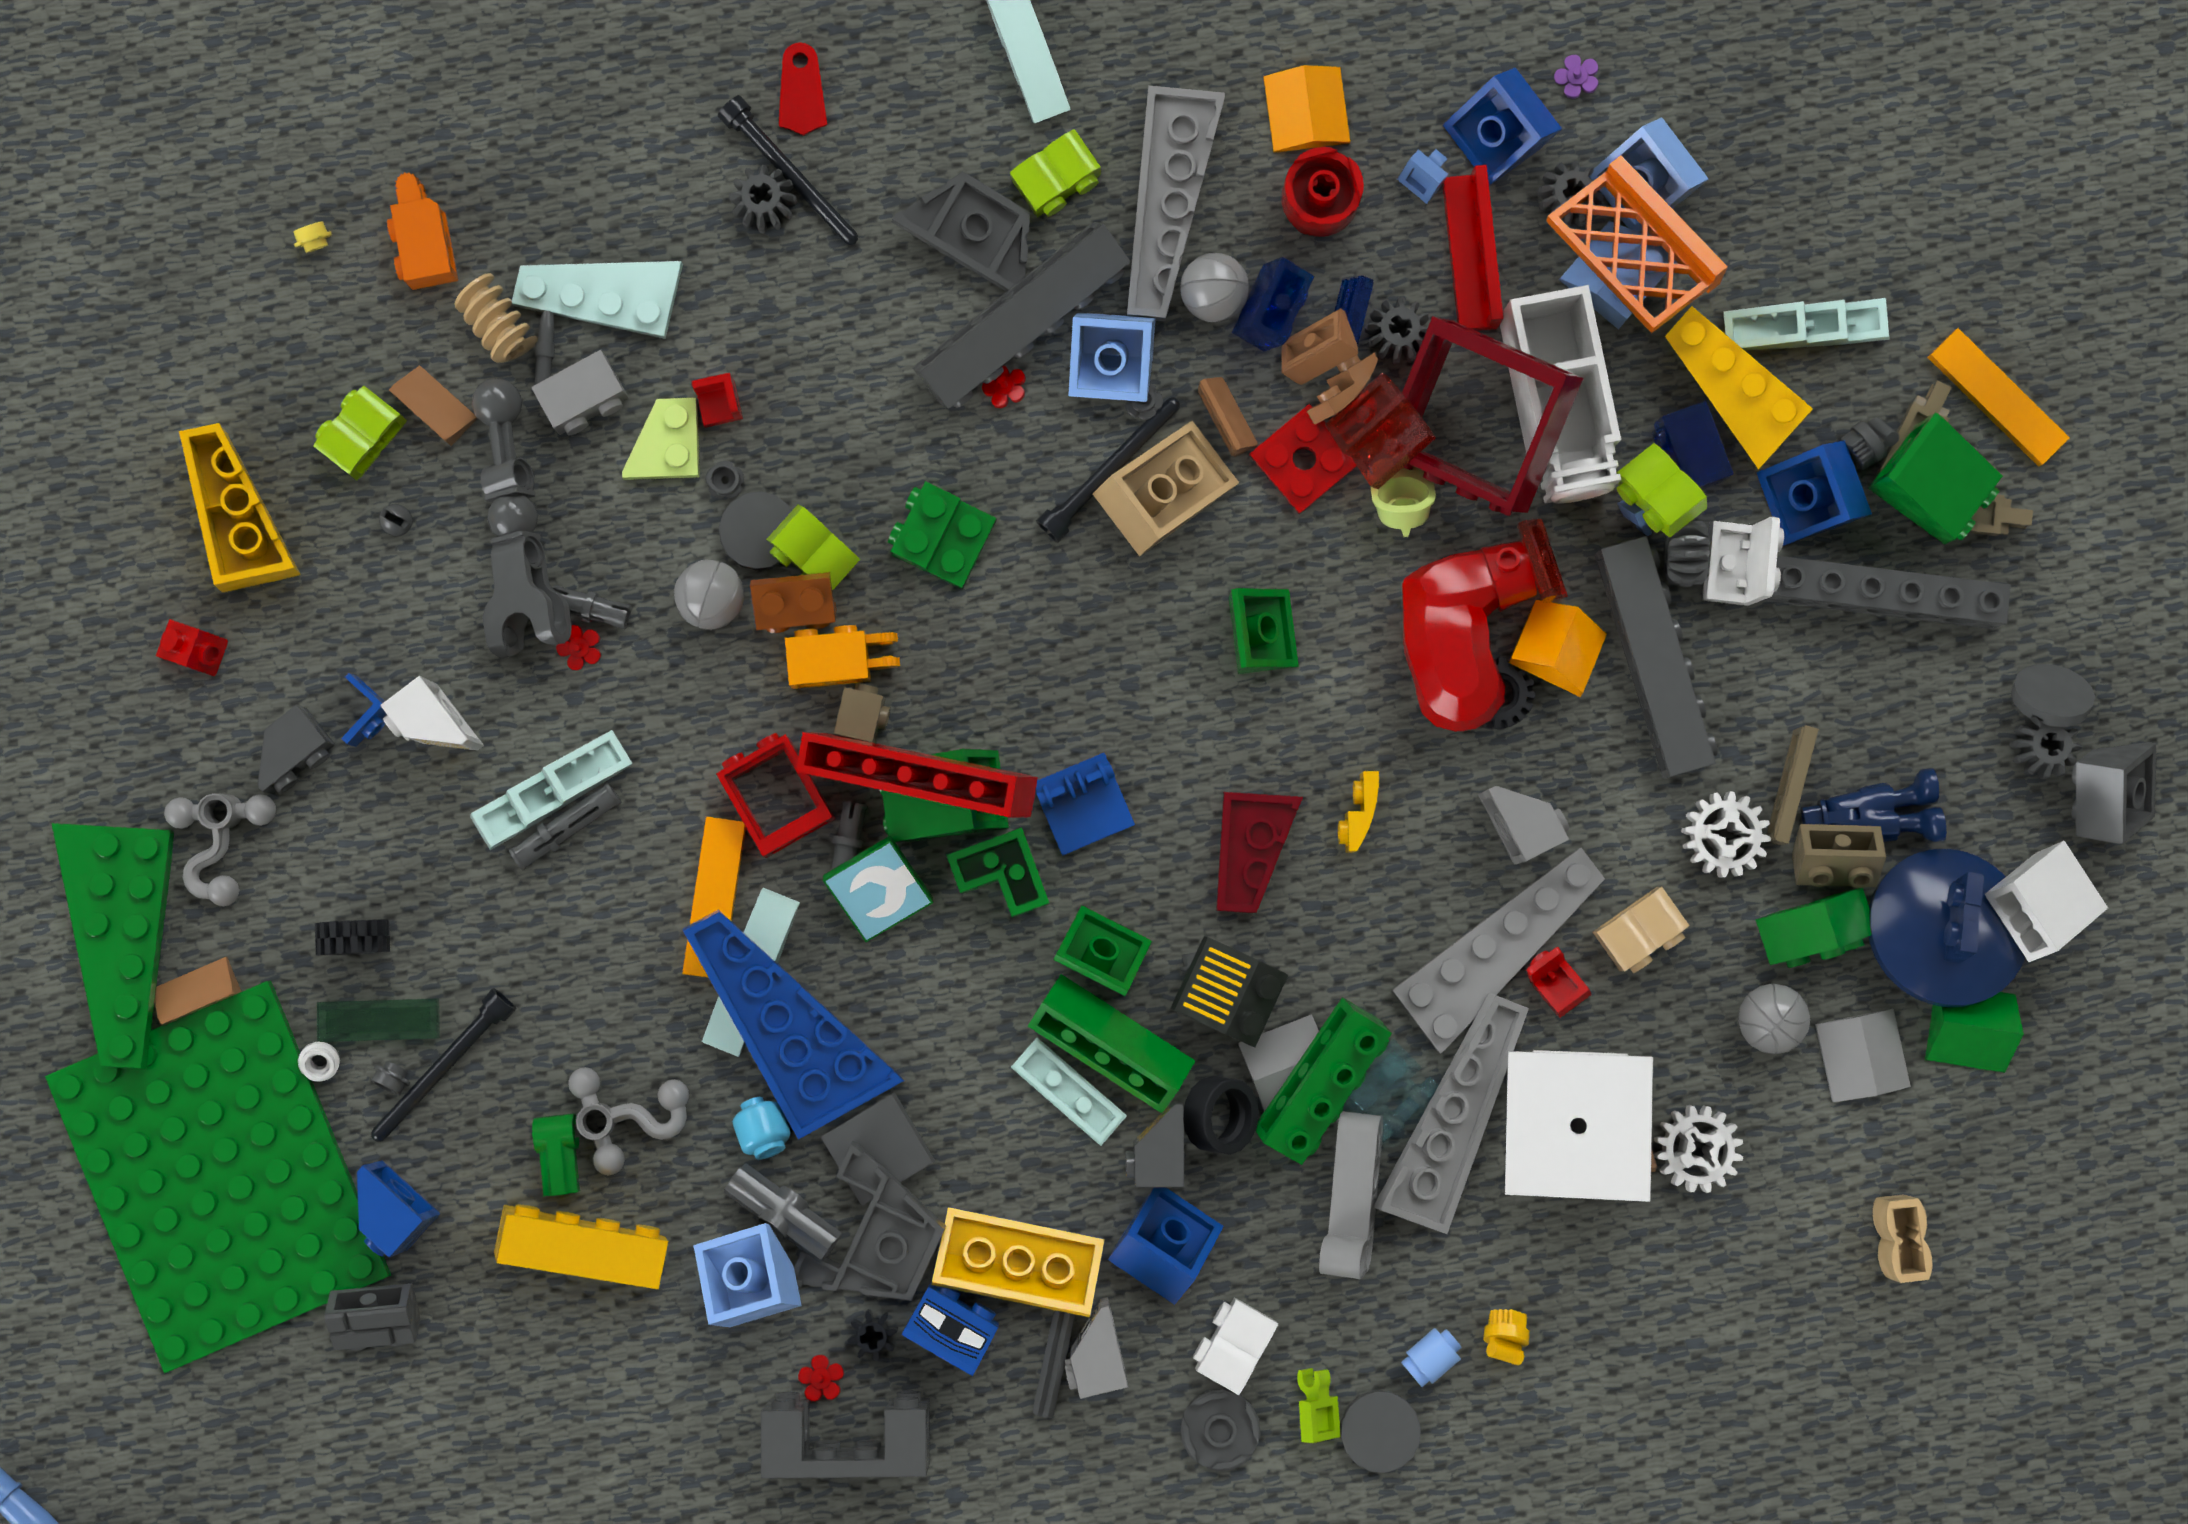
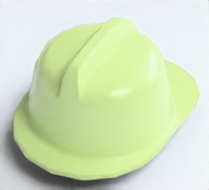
M1386 461L1377 465L1371 472L1372 502L1377 509L1378 517L1384 525L1394 529H1401L1403 536L1408 537L1411 528L1423 525L1429 518L1431 505L1435 503L1436 499L1434 483L1423 478L1425 471L1415 466L1413 470H1408L1397 466V463L1393 461Z

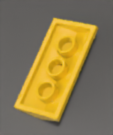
M948 1207L945 1219L946 1227L942 1234L931 1285L1090 1317L1105 1239Z

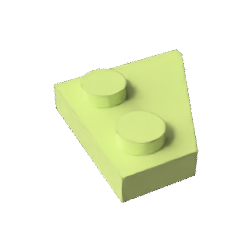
M696 398L656 399L625 464L622 478L624 480L699 477L698 400Z

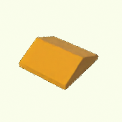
M1303 65L1263 77L1273 153L1350 143L1340 67Z
M1536 600L1509 663L1581 697L1607 634L1579 607Z

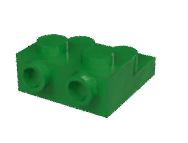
M925 481L922 489L914 487L907 499L905 508L911 511L905 523L897 522L890 533L887 542L893 545L890 552L892 556L963 590L997 518Z

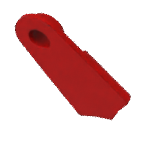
M799 42L790 45L783 54L779 127L805 136L816 129L827 126V117L817 53L810 45ZM798 55H804L807 57L808 63L805 67L798 68L793 64L794 58Z

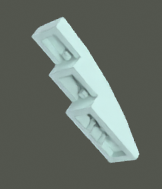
M986 0L1033 123L1071 110L1031 1Z
M1886 298L1845 303V300L1806 305L1802 301L1724 311L1725 334L1745 351L1889 340Z
M611 730L543 767L540 773L506 791L505 795L472 812L470 818L489 849L492 850L630 767L632 762Z
M762 888L744 933L778 963L800 902ZM718 996L702 1042L739 1057L745 1042Z

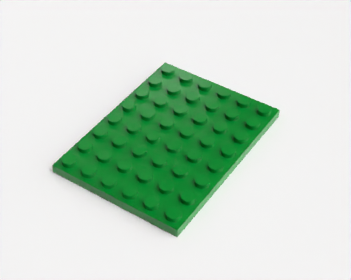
M271 981L263 982L176 1021L151 1030L146 1070L100 1066L98 1054H95L45 1076L164 1374L322 1306L328 1302L330 1291L363 1288L391 1276L384 1256L377 1255L365 1244L364 1240L367 1237L359 1230L358 1192L312 1080H309L299 1070L298 1058L300 1050Z

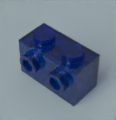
M1284 257L1263 264L1232 333L1263 352L1285 344L1291 335L1292 324L1298 311L1303 307L1308 298V290L1315 276Z
M1706 401L1664 415L1654 423L1655 430L1652 431L1654 443L1663 449L1679 469L1686 473L1701 490L1724 482L1734 475Z

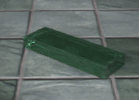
M439 998L317 1002V1042L440 1038Z

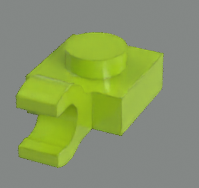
M1313 1368L1298 1370V1385L1307 1397L1306 1400L1299 1401L1301 1442L1317 1443L1341 1437L1338 1396H1329L1331 1382L1329 1370L1323 1369L1314 1371V1373Z

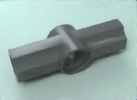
M746 1163L736 1171L724 1189V1193L729 1198H732L740 1206L755 1215L760 1225L764 1223L769 1224L778 1239H788L819 1263H822L828 1257L841 1238L842 1233L809 1209L808 1203L799 1194L786 1186L779 1188Z

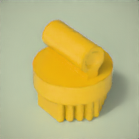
M1494 1309L1490 1311L1489 1322L1484 1327L1483 1340L1488 1343L1486 1349L1487 1356L1517 1366L1522 1364L1524 1360L1522 1348L1529 1345L1530 1331L1526 1328V1314L1512 1309Z

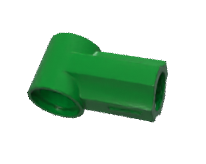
M574 1113L536 1117L533 1119L532 1137L535 1151L540 1155L543 1196L565 1195L580 1191L576 1149L579 1148V1137H575L574 1124H576L577 1117Z

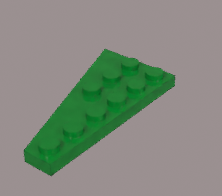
M51 823L100 1066L146 1070L172 863L174 832L160 829Z

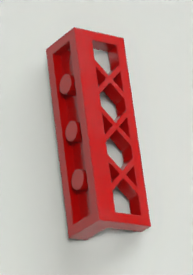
M1477 165L1474 167L1471 175L1446 177L1442 186L1457 323L1475 331L1497 329L1504 317L1487 165Z

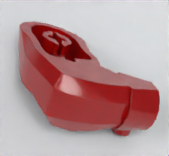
M1520 540L1481 547L1480 550L1452 554L1424 565L1404 578L1402 583L1404 653L1415 683L1421 712L1436 727L1454 732L1476 729L1491 721L1504 703L1505 684L1491 653L1487 617L1496 608L1501 612L1537 595L1531 564Z

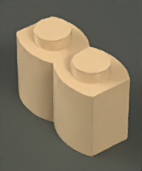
M1661 886L1645 894L1592 933L1619 971L1625 972L1630 968L1633 973H1636L1653 961L1650 954L1657 948L1663 946L1665 950H1669L1685 939L1682 932L1690 925Z
M1904 1194L1877 1197L1873 1205V1221L1881 1237L1878 1246V1260L1882 1272L1887 1278L1900 1283L1929 1280L1932 1273V1255L1924 1240L1927 1230V1217L1921 1201L1918 1198Z

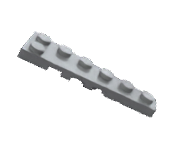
M1148 85L1127 316L1155 318V321H1166L1223 108L1224 92Z
M1581 847L1391 991L1437 1052L1441 1054L1475 1019L1488 993L1497 995L1605 878Z
M1488 993L1374 1205L1375 1208L1436 1231L1448 1233L1508 1068V1051H1514L1529 1008Z

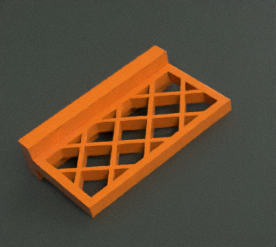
M1621 155L1609 164L1606 172L1549 214L1546 222L1651 334L1704 292L1709 293L1720 285L1728 268ZM1605 186L1615 197V207L1593 205V194ZM1569 213L1586 214L1585 230L1570 229L1561 219ZM1592 215L1614 217L1613 233L1591 231ZM1620 217L1636 219L1642 225L1641 235L1619 233ZM1590 240L1613 242L1612 258L1596 257L1590 250ZM1618 243L1640 244V261L1617 259ZM1646 246H1662L1668 253V263L1646 261ZM1617 268L1639 270L1638 286L1623 285L1616 278ZM1645 271L1667 272L1666 289L1644 287ZM1673 273L1688 274L1698 285L1690 291L1672 289ZM1643 296L1666 298L1665 310L1654 318L1643 307ZM1672 299H1678L1672 304Z

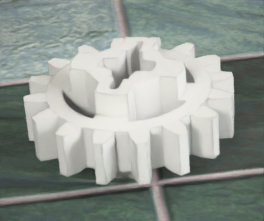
M1732 791L1726 792L1723 801L1718 792L1710 794V805L1703 799L1698 800L1695 804L1700 812H1688L1686 817L1693 822L1692 826L1682 828L1681 830L1682 833L1691 837V841L1683 844L1684 849L1693 848L1695 851L1690 861L1692 863L1704 861L1702 869L1704 873H1710L1716 867L1719 878L1726 877L1729 868L1734 877L1743 875L1742 865L1749 870L1755 869L1757 865L1753 857H1766L1767 853L1760 845L1761 843L1771 841L1770 836L1762 834V828L1770 825L1769 820L1759 821L1757 818L1762 811V807L1758 806L1750 809L1748 807L1750 797L1744 796L1736 802L1735 792ZM1719 809L1716 821L1712 824H1703L1709 814ZM1740 814L1745 818L1750 829H1747L1740 821ZM1727 828L1728 832L1742 837L1726 842L1724 837L1719 836V834H1712L1711 832ZM1702 840H1706L1714 849L1713 856L1706 850ZM1749 845L1741 857L1733 860V857H1736V850L1740 846Z
M1692 1105L1686 1106V1116H1683L1678 1111L1671 1112L1674 1123L1671 1125L1661 1122L1660 1126L1666 1134L1664 1137H1654V1141L1662 1145V1151L1654 1153V1158L1665 1160L1666 1162L1661 1167L1660 1172L1665 1175L1673 1172L1674 1175L1671 1183L1675 1186L1681 1185L1686 1180L1685 1187L1689 1192H1695L1699 1184L1703 1192L1709 1193L1711 1192V1182L1713 1181L1720 1187L1726 1186L1723 1175L1727 1173L1736 1176L1738 1172L1731 1164L1733 1161H1743V1156L1735 1153V1147L1742 1145L1743 1140L1732 1138L1731 1135L1738 1128L1736 1124L1729 1123L1724 1125L1723 1122L1725 1121L1726 1114L1717 1112L1711 1117V1107L1704 1105L1700 1109L1699 1114ZM1705 1122L1714 1128L1705 1133H1700L1692 1123ZM1678 1134L1680 1137L1679 1148L1674 1153V1141ZM1694 1140L1706 1143V1146L1702 1148L1704 1159L1700 1156L1692 1155V1152L1696 1149L1693 1143L1695 1142ZM1723 1146V1156L1719 1163V1149ZM1692 1165H1698L1705 1174L1699 1176L1690 1175L1683 1171V1169L1689 1168Z

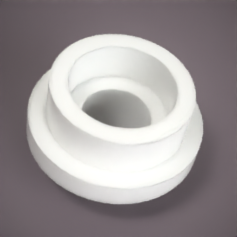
M325 1042L308 1044L303 1048L298 1058L300 1072L309 1080L317 1082L326 1081L333 1077L340 1064L337 1050ZM321 1055L325 1057L327 1064L317 1066L312 1061V1057Z

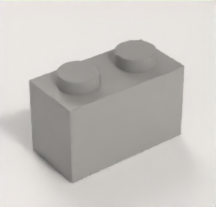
M601 350L531 387L552 427L559 435L566 432L570 436L581 432L589 425L587 420L600 413L603 417L616 413L623 407L622 401L629 398L607 357Z

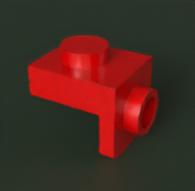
M169 619L165 632L161 637L156 656L215 676L227 648L228 640Z
M1555 947L1550 952L1543 951L1538 954L1526 970L1530 983L1559 1018L1591 996L1590 989L1566 962L1564 954L1559 947Z

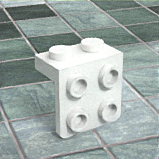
M1769 517L1754 525L1721 521L1710 522L1708 529V538L1710 540L1708 576L1703 585L1702 600L1749 606L1772 597L1773 593L1777 591L1781 579L1780 569L1776 567L1777 553L1781 551L1784 543V530L1780 528V519Z

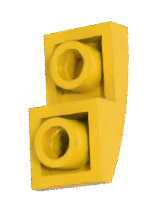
M1363 771L1360 773V781H1353L1354 805L1360 804V811H1348L1345 813V820L1338 821V843L1345 844L1346 853H1354L1359 849L1370 828L1378 797L1379 771Z

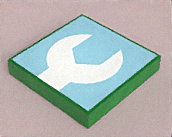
M891 835L823 875V882L865 942L933 903L932 895Z

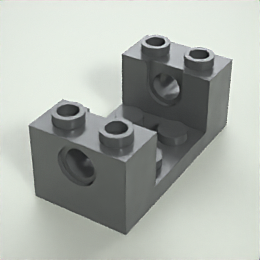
M907 1390L898 1391L896 1398L889 1399L888 1406L884 1410L885 1447H881V1441L861 1440L857 1441V1447L840 1448V1441L824 1440L816 1442V1448H810V1400L800 1399L799 1392L776 1393V1399H769L761 1410V1478L926 1477L930 1465V1398H921L920 1391Z

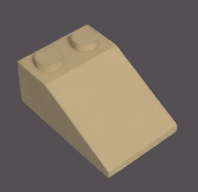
M1192 420L1112 474L1093 495L1137 554L1141 556L1239 484V482Z

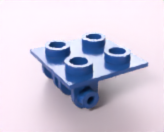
M1105 753L1037 780L1036 795L1062 856L1135 825Z

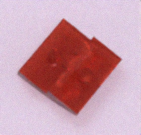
M1381 373L1352 402L1325 424L1343 454L1352 457L1369 485L1376 489L1382 487L1436 439L1413 405L1384 373Z
M1542 519L1519 522L1517 529L1530 562L1542 602L1550 603L1567 598L1568 594Z

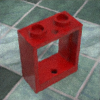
M777 733L760 740L756 744L758 750L744 757L741 752L728 758L722 763L724 769L716 773L761 855L765 858L774 855L835 820L832 811L812 776L797 772L817 808L765 836L734 780L784 751L796 770L799 753L790 737L786 734L779 737Z

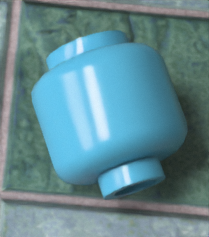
M755 1097L743 1102L740 1105L742 1110L732 1120L733 1128L743 1153L754 1155L757 1160H761L782 1152L786 1148L785 1143L791 1135L787 1120L779 1104L775 1101H764L763 1097Z

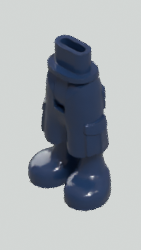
M1933 768L1920 770L1916 774L1914 782L1900 790L1894 791L1887 783L1866 785L1859 788L1857 792L1834 796L1826 800H1818L1816 806L1801 807L1803 824L1881 826L1883 842L1896 841L1900 832L1919 833L1932 842L1946 840L1947 834L1944 812L1940 807L1928 808L1905 815H1898L1894 812V808L1937 804L1939 800V782Z

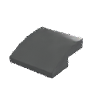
M895 1092L821 1136L839 1168L850 1144L854 1141L859 1143L900 1183L935 1162L934 1157ZM848 1183L861 1206L872 1200L873 1194Z

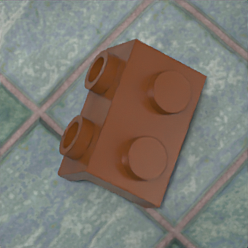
M830 572L751 580L750 582L756 630L766 629L769 633H781L794 626L806 625L809 629H820L828 626L829 623L836 622L837 608L833 598Z

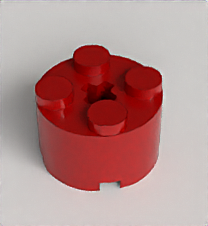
M1317 147L1300 154L1289 168L1282 190V207L1289 222L1300 233L1317 237L1330 236L1345 229L1354 219L1362 198L1364 182L1361 170L1353 159L1346 157L1331 147ZM1321 187L1323 193H1329L1328 197H1322L1320 193H1315L1316 188Z

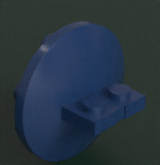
M1953 849L1926 850L1909 856L1895 865L1881 879L1869 904L1871 935L1868 937L1874 956L1884 973L1894 984L1910 996L1928 1004L1942 1007L1970 1006L1987 1000L2002 991L2015 978L2025 960L2024 954L1985 896V893L2006 876L1986 860L1968 852Z

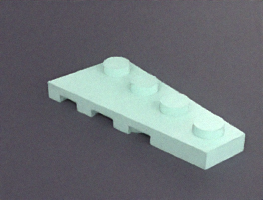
M682 261L523 265L519 269L512 305L539 312L551 311L553 315L666 339L683 263Z

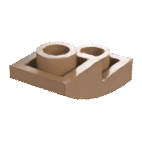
M1375 353L1361 360L1356 355L1336 366L1339 373L1326 380L1330 388L1319 394L1317 398L1320 403L1307 411L1314 425L1341 411L1362 391L1377 364L1378 358Z

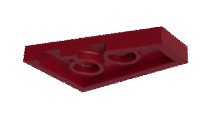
M1223 792L1216 911L1257 913L1303 797Z

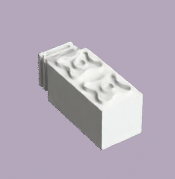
M1589 285L1511 299L1503 310L1504 319L1500 324L1503 343L1584 378L1543 475L1541 489L1546 491V495L1543 497L1544 503L1553 502L1561 504L1577 502L1613 491L1615 485L1621 481V475L1616 473V468L1619 466L1618 461L1613 459V455L1616 453L1615 446L1621 441ZM1509 368L1527 454L1554 387Z

